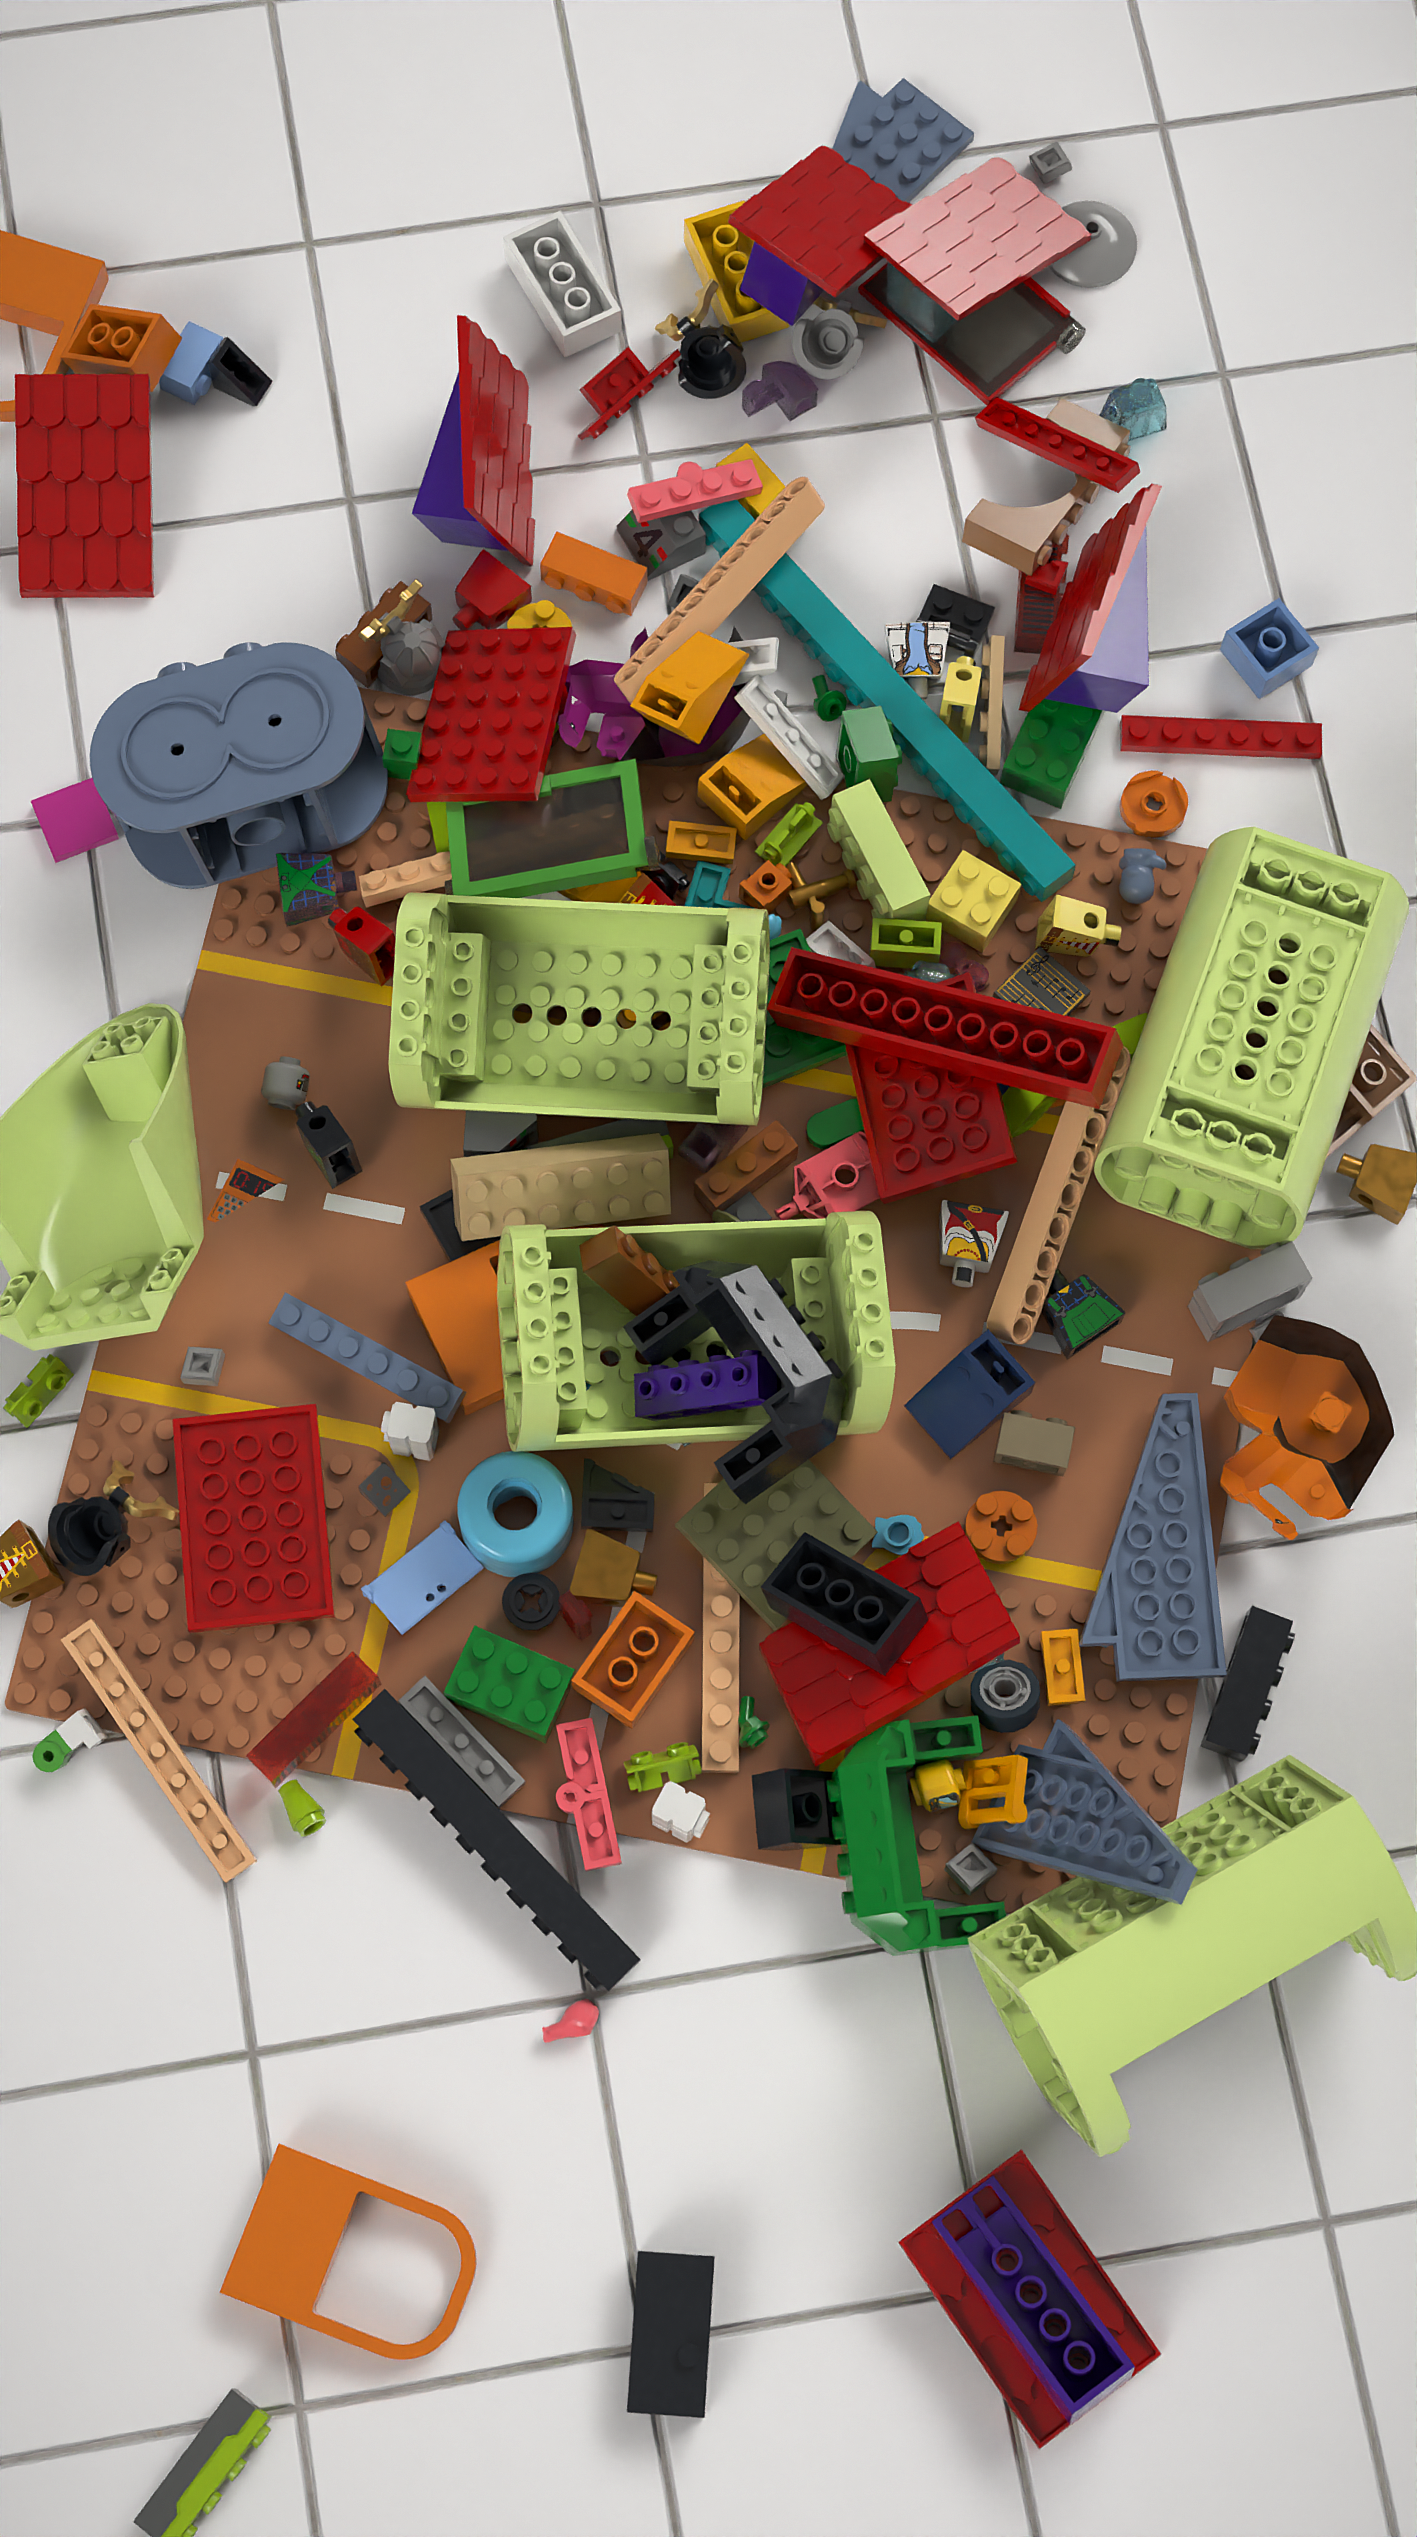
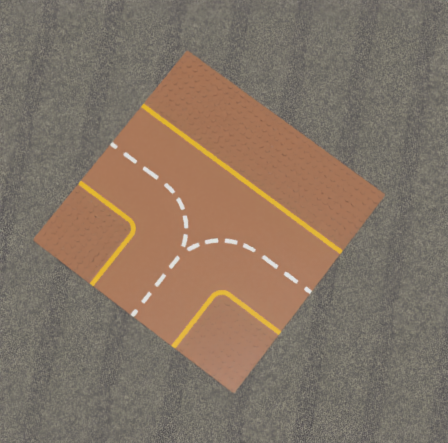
M358 687L383 753L388 729L422 733L430 700ZM558 729L552 738L544 776L620 761L619 758L602 756L601 751L596 746L599 737L598 732L585 730L582 740L577 747H573L564 742ZM720 759L698 765L673 767L637 763L646 840L649 839L665 856L669 821L730 827L698 797V779ZM388 778V789L383 808L370 829L348 845L313 855L314 860H323L326 855V857L329 856L331 859L327 865L332 867L328 868L334 873L330 880L335 879V881L330 882L332 885H336L337 900H333V905H338V908L343 909L346 913H349L354 907H361L391 929L396 937L397 916L404 897L366 908L362 898L359 876L369 874L375 870H383L401 865L408 861H416L437 854L427 802H410L406 795L410 780ZM842 779L832 793L823 800L807 785L747 840H743L737 834L733 864L707 862L731 869L723 899L746 905L739 898V883L744 879L747 880L766 862L755 853V850L795 803L803 805L805 802L813 805L816 810L813 815L820 819L823 824L790 863L797 865L807 884L841 875V872L847 869L842 858V852L844 851L839 841L834 843L831 839L827 824L830 821L829 809H831L833 795L846 789L844 780ZM566 787L553 789L552 795L540 797L538 801L483 802L503 814L499 824H494L485 841L499 838L505 834L528 830L538 825L557 822L560 818L565 819L563 813V794ZM894 789L892 801L883 803L931 894L930 898L962 850L1020 883L1019 877L1013 871L1009 872L1001 865L995 851L991 847H985L979 841L976 831L971 825L960 821L954 812V807L947 799L942 800L939 797ZM597 800L588 803L591 807H599L603 804ZM1030 815L1076 864L1071 881L1043 902L1035 895H1029L1021 885L1018 900L983 953L941 929V950L937 970L875 966L877 969L933 983L969 972L973 977L976 993L993 997L994 991L1036 951L1038 918L1056 895L1104 907L1107 911L1106 924L1121 927V937L1117 947L1100 944L1091 956L1085 957L1047 952L1091 991L1090 995L1069 1017L1112 1027L1142 1013H1149L1207 848ZM627 836L608 841L624 850L628 847ZM1124 849H1151L1156 851V855L1163 858L1166 862L1165 869L1162 870L1156 867L1153 869L1154 893L1151 899L1145 903H1129L1119 893L1123 871L1119 867V861L1124 856ZM312 856L303 858L301 861L312 860ZM665 857L664 861L661 862L663 866L671 861L683 873L688 875L689 886L683 892L678 890L673 899L677 906H684L698 861ZM313 861L301 862L302 868L312 867ZM300 862L289 863L292 867L301 870ZM278 866L219 883L182 1022L187 1042L194 1129L201 1180L204 1238L168 1313L157 1331L99 1340L57 1504L63 1502L70 1503L81 1497L87 1500L91 1497L101 1496L108 1500L109 1496L105 1495L103 1487L106 1479L112 1474L111 1467L114 1460H118L126 1470L135 1474L131 1484H120V1487L134 1499L143 1503H152L161 1496L165 1498L167 1504L179 1510L172 1419L316 1404L335 1617L189 1633L179 1513L176 1520H171L160 1516L135 1517L125 1512L124 1515L129 1520L127 1535L130 1536L131 1548L111 1567L104 1565L99 1572L90 1576H80L66 1569L55 1556L48 1536L45 1550L65 1583L31 1600L5 1699V1707L10 1711L63 1722L77 1711L86 1708L103 1730L124 1734L61 1641L62 1638L90 1619H94L179 1745L284 1767L289 1766V1768H293L291 1763L294 1761L297 1766L295 1769L410 1792L404 1786L409 1779L400 1770L393 1774L379 1759L384 1754L375 1743L368 1747L354 1733L359 1726L352 1719L379 1693L386 1689L398 1702L418 1681L426 1676L444 1695V1690L474 1625L574 1668L575 1673H577L623 1608L569 1601L568 1593L587 1531L581 1529L584 1458L595 1461L596 1465L613 1474L617 1473L633 1485L641 1486L655 1494L653 1532L594 1531L641 1553L638 1570L656 1574L658 1578L653 1596L639 1594L695 1631V1638L633 1729L582 1696L572 1687L546 1744L452 1703L526 1781V1784L499 1810L576 1826L574 1814L562 1812L556 1803L558 1788L567 1783L556 1725L592 1717L616 1834L845 1880V1876L839 1877L837 1869V1854H842L841 1845L788 1851L758 1850L752 1775L782 1768L834 1772L856 1744H852L815 1767L759 1649V1643L764 1641L769 1634L793 1621L787 1619L774 1631L740 1595L739 1709L743 1696L753 1697L755 1699L753 1716L756 1715L759 1720L767 1721L770 1724V1728L767 1730L769 1736L762 1744L753 1749L750 1746L742 1748L739 1745L738 1773H701L695 1775L696 1779L675 1783L685 1788L686 1794L691 1791L705 1799V1811L710 1813V1819L700 1839L693 1836L692 1840L686 1843L673 1836L671 1830L665 1832L652 1825V1808L665 1783L669 1782L668 1772L661 1773L662 1787L638 1793L637 1789L630 1791L627 1776L634 1775V1773L627 1774L623 1761L631 1760L630 1756L638 1752L651 1751L652 1754L667 1751L666 1747L669 1745L687 1742L688 1746L695 1744L699 1757L692 1758V1760L699 1759L702 1769L703 1555L674 1525L704 1497V1483H720L724 1479L714 1465V1462L744 1440L524 1451L546 1459L561 1472L569 1486L573 1504L574 1526L569 1545L553 1565L538 1573L548 1577L556 1585L560 1594L559 1612L552 1624H548L539 1631L522 1630L509 1622L503 1611L502 1597L506 1586L515 1577L502 1576L486 1568L482 1569L403 1635L399 1633L375 1603L372 1604L367 1597L363 1596L360 1588L375 1580L439 1528V1524L444 1520L451 1524L457 1537L465 1545L457 1514L458 1496L462 1484L468 1474L486 1458L501 1452L512 1451L507 1437L504 1399L467 1416L461 1405H459L450 1423L436 1417L439 1435L434 1457L430 1461L414 1458L413 1454L409 1457L393 1454L390 1443L384 1441V1433L381 1432L385 1411L391 1412L392 1405L395 1402L412 1404L414 1409L417 1406L268 1324L286 1292L450 1382L407 1293L405 1282L450 1262L420 1212L419 1206L452 1189L450 1159L464 1157L463 1145L466 1110L408 1108L397 1104L392 1091L388 1064L394 975L381 987L344 954L333 928L328 924V918L332 912H325L322 916L317 912L309 916L310 920L306 917L297 921V923L294 922L287 925L286 913L283 910ZM515 866L471 878L470 882L522 873V871ZM852 870L856 881V888L851 890L845 888L819 902H822L825 906L824 924L829 920L869 955L870 932L873 920L871 910L873 907L869 899L864 900L857 887L858 878L854 870ZM356 877L357 890L344 892L342 878ZM768 880L763 883L767 886L772 885ZM328 881L318 882V885L321 887L329 885ZM450 884L421 893L453 895V887ZM329 895L320 896V901L330 900ZM786 898L768 914H775V916L781 917L782 928L778 937L800 928L805 939L815 932L810 928L811 912L808 906L792 911ZM325 901L321 903H325V905H327L331 901ZM1272 970L1268 973L1269 979L1275 984L1281 985L1287 982L1286 975L1280 970ZM1264 1001L1257 1004V1008L1262 1015L1273 1016L1276 1014V1008L1272 1003ZM525 1004L519 1005L514 1010L515 1021L520 1024L530 1021L533 1014L531 1007ZM561 1006L553 1007L548 1013V1020L552 1025H561L567 1018V1011ZM597 1008L587 1009L582 1017L583 1023L588 1027H595L601 1016L600 1010ZM665 1012L652 1021L653 1028L659 1029L671 1021V1016ZM1251 1033V1034L1247 1035V1036H1246L1247 1042H1248L1252 1037H1254L1257 1033ZM848 1055L763 1088L757 1126L666 1121L669 1136L674 1146L673 1158L669 1159L671 1214L600 1224L605 1227H612L613 1225L616 1227L714 1223L712 1222V1216L694 1196V1181L775 1120L783 1126L799 1145L797 1160L754 1191L752 1195L772 1217L771 1221L778 1220L779 1217H776L774 1210L791 1202L794 1196V1167L826 1150L817 1148L808 1141L806 1136L808 1120L816 1113L847 1100L857 1099ZM282 1056L300 1060V1066L308 1070L310 1080L305 1102H313L316 1108L327 1105L352 1140L362 1172L333 1189L302 1141L296 1125L298 1117L295 1114L296 1109L300 1105H296L294 1110L275 1108L267 1104L268 1099L264 1098L261 1093L266 1066L272 1062H279ZM1064 1105L1048 1109L1029 1130L1019 1136L1012 1137L1018 1162L887 1204H883L879 1198L858 1210L873 1212L881 1225L896 1365L893 1395L887 1419L877 1433L837 1435L835 1441L809 1460L874 1528L876 1517L888 1519L898 1515H910L921 1523V1531L924 1534L923 1540L958 1521L964 1530L965 1519L970 1507L983 1494L993 1491H1008L1017 1494L1032 1505L1037 1519V1535L1027 1553L1009 1564H994L981 1559L979 1556L978 1558L1020 1635L1019 1644L988 1663L995 1660H1013L1023 1663L1031 1669L1039 1681L1040 1708L1036 1718L1026 1728L1016 1732L1000 1733L987 1729L979 1723L983 1753L977 1758L950 1762L953 1769L961 1768L963 1774L964 1761L1014 1755L1018 1744L1043 1749L1056 1720L1059 1719L1073 1729L1158 1826L1162 1828L1176 1820L1199 1679L1116 1682L1113 1646H1108L1107 1648L1104 1646L1080 1647L1085 1702L1047 1706L1040 1633L1041 1631L1078 1629L1080 1640L1159 1397L1162 1394L1198 1393L1215 1567H1217L1228 1498L1227 1492L1220 1485L1224 1462L1235 1454L1240 1423L1230 1412L1228 1404L1223 1397L1251 1353L1253 1336L1249 1329L1255 1326L1256 1320L1207 1343L1187 1306L1191 1298L1194 1297L1193 1291L1199 1286V1280L1214 1272H1217L1220 1276L1230 1271L1229 1267L1242 1258L1248 1257L1251 1261L1262 1256L1260 1252L1263 1249H1249L1119 1203L1102 1188L1095 1176L1093 1166L1056 1269L1061 1271L1069 1283L1083 1274L1087 1275L1125 1311L1122 1322L1068 1360L1056 1341L1042 1310L1034 1332L1027 1343L1019 1345L997 1338L1036 1382L1032 1393L1011 1411H1025L1032 1414V1418L1046 1421V1418H1059L1065 1420L1068 1426L1075 1427L1068 1467L1064 1476L993 1462L1002 1418L950 1460L904 1407L916 1393L963 1349L987 1331L988 1315L1062 1114ZM537 1114L538 1143L622 1119ZM237 1159L284 1179L216 1223L207 1220ZM841 1169L835 1174L837 1181L842 1184H849L855 1179L853 1172L848 1169ZM943 1200L1009 1211L990 1270L987 1273L975 1271L972 1287H960L952 1284L954 1267L940 1264L939 1213ZM797 1214L789 1218L788 1220L809 1218H807L803 1214ZM496 1266V1267L493 1268L494 1271H495V1273H496V1275H497L498 1266ZM1049 1291L1047 1293L1046 1299L1052 1296ZM188 1347L223 1350L225 1358L218 1386L193 1385L182 1382L180 1377ZM610 1350L600 1355L601 1362L606 1366L612 1367L619 1363V1357L614 1351ZM637 1350L635 1352L637 1361L643 1365H649V1362ZM383 1462L393 1470L411 1491L386 1517L359 1491V1485ZM517 1496L500 1504L494 1512V1518L500 1526L508 1530H520L526 1528L534 1521L538 1508L531 1498ZM998 1519L996 1523H991V1528L997 1530L998 1536H1003L1005 1531H1011L1010 1525H1007L1004 1519ZM872 1538L851 1559L874 1571L902 1555L892 1553L885 1548H872ZM522 1591L520 1592L525 1600V1605L520 1613L524 1610L527 1611L529 1608H533L535 1611L538 1610L540 1613L542 1612L538 1605V1600L543 1592L539 1595L536 1594L534 1597H530L528 1594L525 1595ZM983 1666L890 1722L909 1719L910 1723L974 1716L971 1710L970 1685L975 1673ZM374 1682H375L376 1685H377V1688H376V1689H374V1687H373V1683H374ZM369 1686L372 1690L371 1694H369L367 1689ZM364 1691L367 1695L366 1699H364L362 1694ZM1000 1695V1697L1007 1698L1010 1695ZM359 1696L362 1700L361 1704H359L357 1699ZM354 1701L357 1705L356 1709H354L352 1704ZM349 1706L352 1710L351 1714H349L347 1709ZM344 1711H345V1713H346V1715H347V1717H346L345 1719H344V1717H343V1715H342V1713H343ZM339 1716H340V1718H341V1720H342V1722H341L340 1724H339V1722H338V1720H337V1718H338ZM334 1721H335V1723H336V1725H337V1727H336L335 1729H334V1727H333V1725H332V1723H333ZM329 1726H330V1728H331V1730H332V1732H331L330 1734H329V1732H328V1730H327V1728H328ZM324 1731H325V1733H326V1735H327V1737H326L325 1739H324V1737H323V1735H322V1733H323ZM318 1737L322 1740L320 1744L317 1740ZM313 1742H315L317 1746L315 1749L312 1745ZM308 1746L310 1747V1749H311V1751H312L310 1754H309L308 1750L306 1749ZM303 1751L307 1756L305 1759L301 1754ZM298 1756L300 1757V1759H301V1761H302L300 1764L298 1763V1761H297V1759H296ZM914 1765L906 1772L924 1897L968 1906L1004 1902L1006 1913L1011 1914L1076 1877V1875L977 1847L998 1870L996 1875L969 1896L944 1868L946 1863L971 1844L978 1827L973 1829L961 1827L958 1820L959 1804L935 1812H928L923 1805L917 1806L910 1778L915 1777V1769L919 1765ZM992 1799L978 1800V1809L988 1808Z

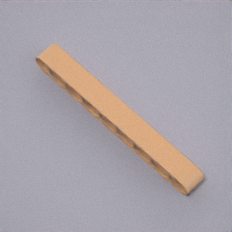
M799 477L793 480L780 492L617 672L614 682L630 704L647 675L697 631L711 636L825 508V503L807 477Z
M1124 1046L1100 1109L1069 1101L1065 1102L988 1315L987 1330L989 1329L996 1338L1022 1345L1030 1340L1130 1066V1053Z

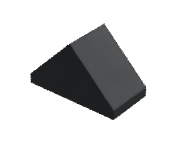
M224 337L208 362L213 387L253 407L258 405L273 382L229 337Z

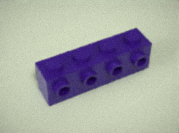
M759 1350L741 1351L740 1357L731 1358L728 1355L710 1356L709 1362L700 1363L698 1360L679 1361L678 1367L670 1368L668 1365H652L648 1367V1372L634 1374L635 1417L651 1421H662L762 1406L761 1404L778 1392L777 1373Z

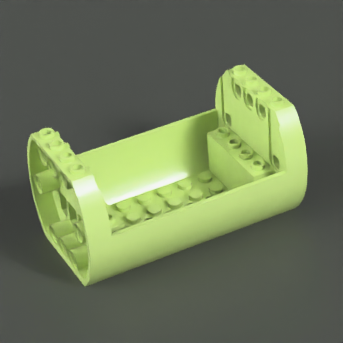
M1246 827L1229 831L1217 837L1209 845L1095 1161V1176L1102 1188L1119 1203L1249 1249H1265L1277 1242L1282 1246L1294 1241L1299 1236L1409 914L1407 895L1391 873L1257 827ZM1272 970H1280L1286 975L1287 982L1281 985L1275 984L1269 979L1268 973ZM1264 1001L1272 1003L1276 1008V1014L1273 1016L1262 1015L1257 1008V1004ZM1251 1033L1260 1034L1265 1040V1046L1261 1048L1250 1046L1246 1036ZM1239 1065L1251 1067L1254 1072V1078L1250 1080L1239 1078L1236 1075L1235 1068Z
M407 893L401 903L397 916L388 1062L392 1091L397 1104L408 1108L757 1126L763 1090L770 965V928L767 910ZM519 1005H529L533 1013L532 1018L527 1023H517L514 1019V1010ZM561 1006L567 1011V1018L563 1024L552 1025L549 1022L548 1013L553 1007ZM589 1008L599 1009L602 1015L601 1022L595 1027H588L583 1023V1014ZM623 1010H632L636 1014V1023L629 1029H623L617 1023V1017ZM660 1011L667 1012L671 1016L670 1026L662 1031L656 1030L652 1026V1017Z
M831 1212L826 1218L617 1227L625 1235H631L638 1246L646 1253H652L658 1263L667 1271L675 1272L680 1268L713 1260L757 1265L769 1281L776 1278L788 1294L783 1298V1301L788 1307L794 1304L807 1321L801 1325L807 1334L813 1331L824 1345L825 1349L820 1353L825 1361L832 1358L844 1374L839 1381L846 1389V1396L837 1435L873 1434L882 1428L891 1405L896 1365L881 1225L873 1212ZM544 1224L504 1226L498 1255L497 1306L508 1442L513 1452L746 1440L772 1421L763 1406L662 1421H651L635 1417L634 1374L648 1372V1367L652 1366L651 1364L643 1365L637 1361L635 1352L638 1349L623 1328L624 1325L636 1316L583 1272L579 1248L580 1244L610 1227L547 1230ZM713 1327L683 1347L690 1352V1360H698L700 1363L709 1362L706 1348L711 1344H716L719 1347L722 1346L725 1349L726 1355L734 1358ZM605 1350L614 1351L619 1357V1363L612 1367L606 1366L601 1362L600 1354ZM671 1356L660 1365H668L670 1368L678 1367V1362L674 1361Z
M1291 1755L1286 1756L1161 1828L1198 1869L1182 1905L1076 1876L968 1938L975 1964L989 1996L1046 2101L1099 2157L1118 2151L1125 2142L1130 2140L1128 2130L1131 2128L1122 2100L1110 2076L1111 2073L1338 1941L1348 1942L1352 1945L1355 1953L1361 1952L1364 1954L1371 1965L1375 1966L1377 1964L1389 1978L1394 1977L1398 1981H1406L1417 1975V1912L1382 1840L1351 1794Z

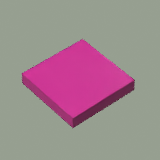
M93 778L31 800L55 863L119 839L108 809L95 787Z

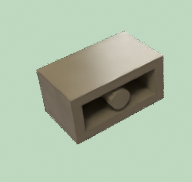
M1013 1410L1011 1413L1004 1412L993 1462L1064 1476L1068 1467L1075 1427L1068 1426L1065 1420L1059 1418H1046V1421L1032 1418V1414L1025 1411Z

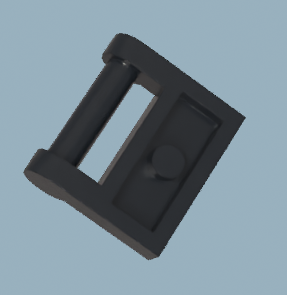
M933 584L916 622H950V629L971 637L966 639L949 632L947 646L964 652V656L974 659L992 619L995 607Z

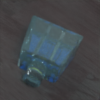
M1138 378L1130 385L1114 389L1110 392L1099 416L1130 430L1128 441L1154 434L1167 428L1166 404L1153 378Z

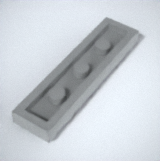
M426 1676L398 1700V1703L499 1809L526 1784V1781Z

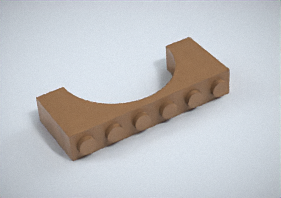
M1063 398L1046 417V420L1123 456L1128 457L1131 446L1128 445L1130 430ZM1075 473L1077 480L1075 486L1060 499L1045 505L1010 507L982 498L965 519L962 542L1031 576L1039 565L1044 566L1047 563L1055 544L1061 545L1067 535L1069 526L1078 523L1086 504H1092L1095 501L1101 485Z

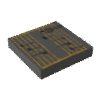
M1039 947L994 991L993 997L1069 1016L1090 995L1091 991L1043 948Z

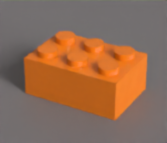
M90 303L60 357L75 374H149L150 392H153L168 363L174 356L182 337L162 314Z
M634 1591L571 1680L572 1689L633 1729L693 1643L695 1631Z

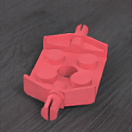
M859 1131L795 1166L793 1170L794 1196L792 1201L779 1209H775L774 1212L776 1217H779L778 1220H788L797 1214H803L809 1219L826 1218L831 1212L858 1211L878 1200L880 1197L865 1133ZM841 1169H848L853 1172L855 1179L849 1184H842L837 1181L835 1174Z

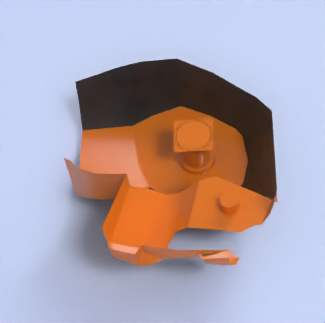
M1274 1315L1223 1397L1228 1404L1230 1412L1238 1422L1261 1434L1224 1462L1220 1485L1231 1499L1240 1503L1250 1504L1272 1521V1529L1287 1540H1293L1298 1535L1295 1524L1259 1494V1488L1270 1483L1274 1484L1312 1517H1322L1327 1520L1345 1517L1353 1510L1350 1509L1395 1435L1392 1417L1377 1376L1359 1343L1332 1328L1314 1322Z

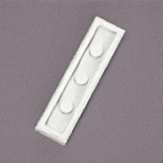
M757 674L747 682L734 699L817 796L823 800L832 793L845 776Z

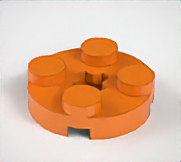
M1155 770L1141 772L1132 777L1123 790L1119 804L1120 813L1126 825L1132 829L1134 835L1151 838L1164 837L1176 831L1183 824L1188 808V795L1181 782L1174 777L1172 780L1167 776H1163V772ZM1149 798H1153L1155 802L1161 801L1162 805L1159 806L1158 810H1152L1146 806Z
M993 1491L981 1495L970 1507L965 1519L964 1532L976 1554L981 1559L994 1564H1009L1022 1557L1032 1547L1037 1535V1519L1032 1505L1027 1500L1012 1492ZM998 1519H1004L1006 1524L1011 1527V1531H1005L1003 1536H998L997 1530L991 1528V1523H996Z

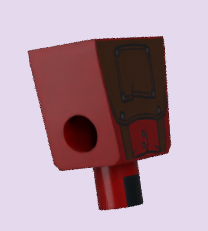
M359 906L354 907L349 913H346L341 908L334 910L328 918V924L333 928L341 950L382 987L394 975L396 942L394 932Z

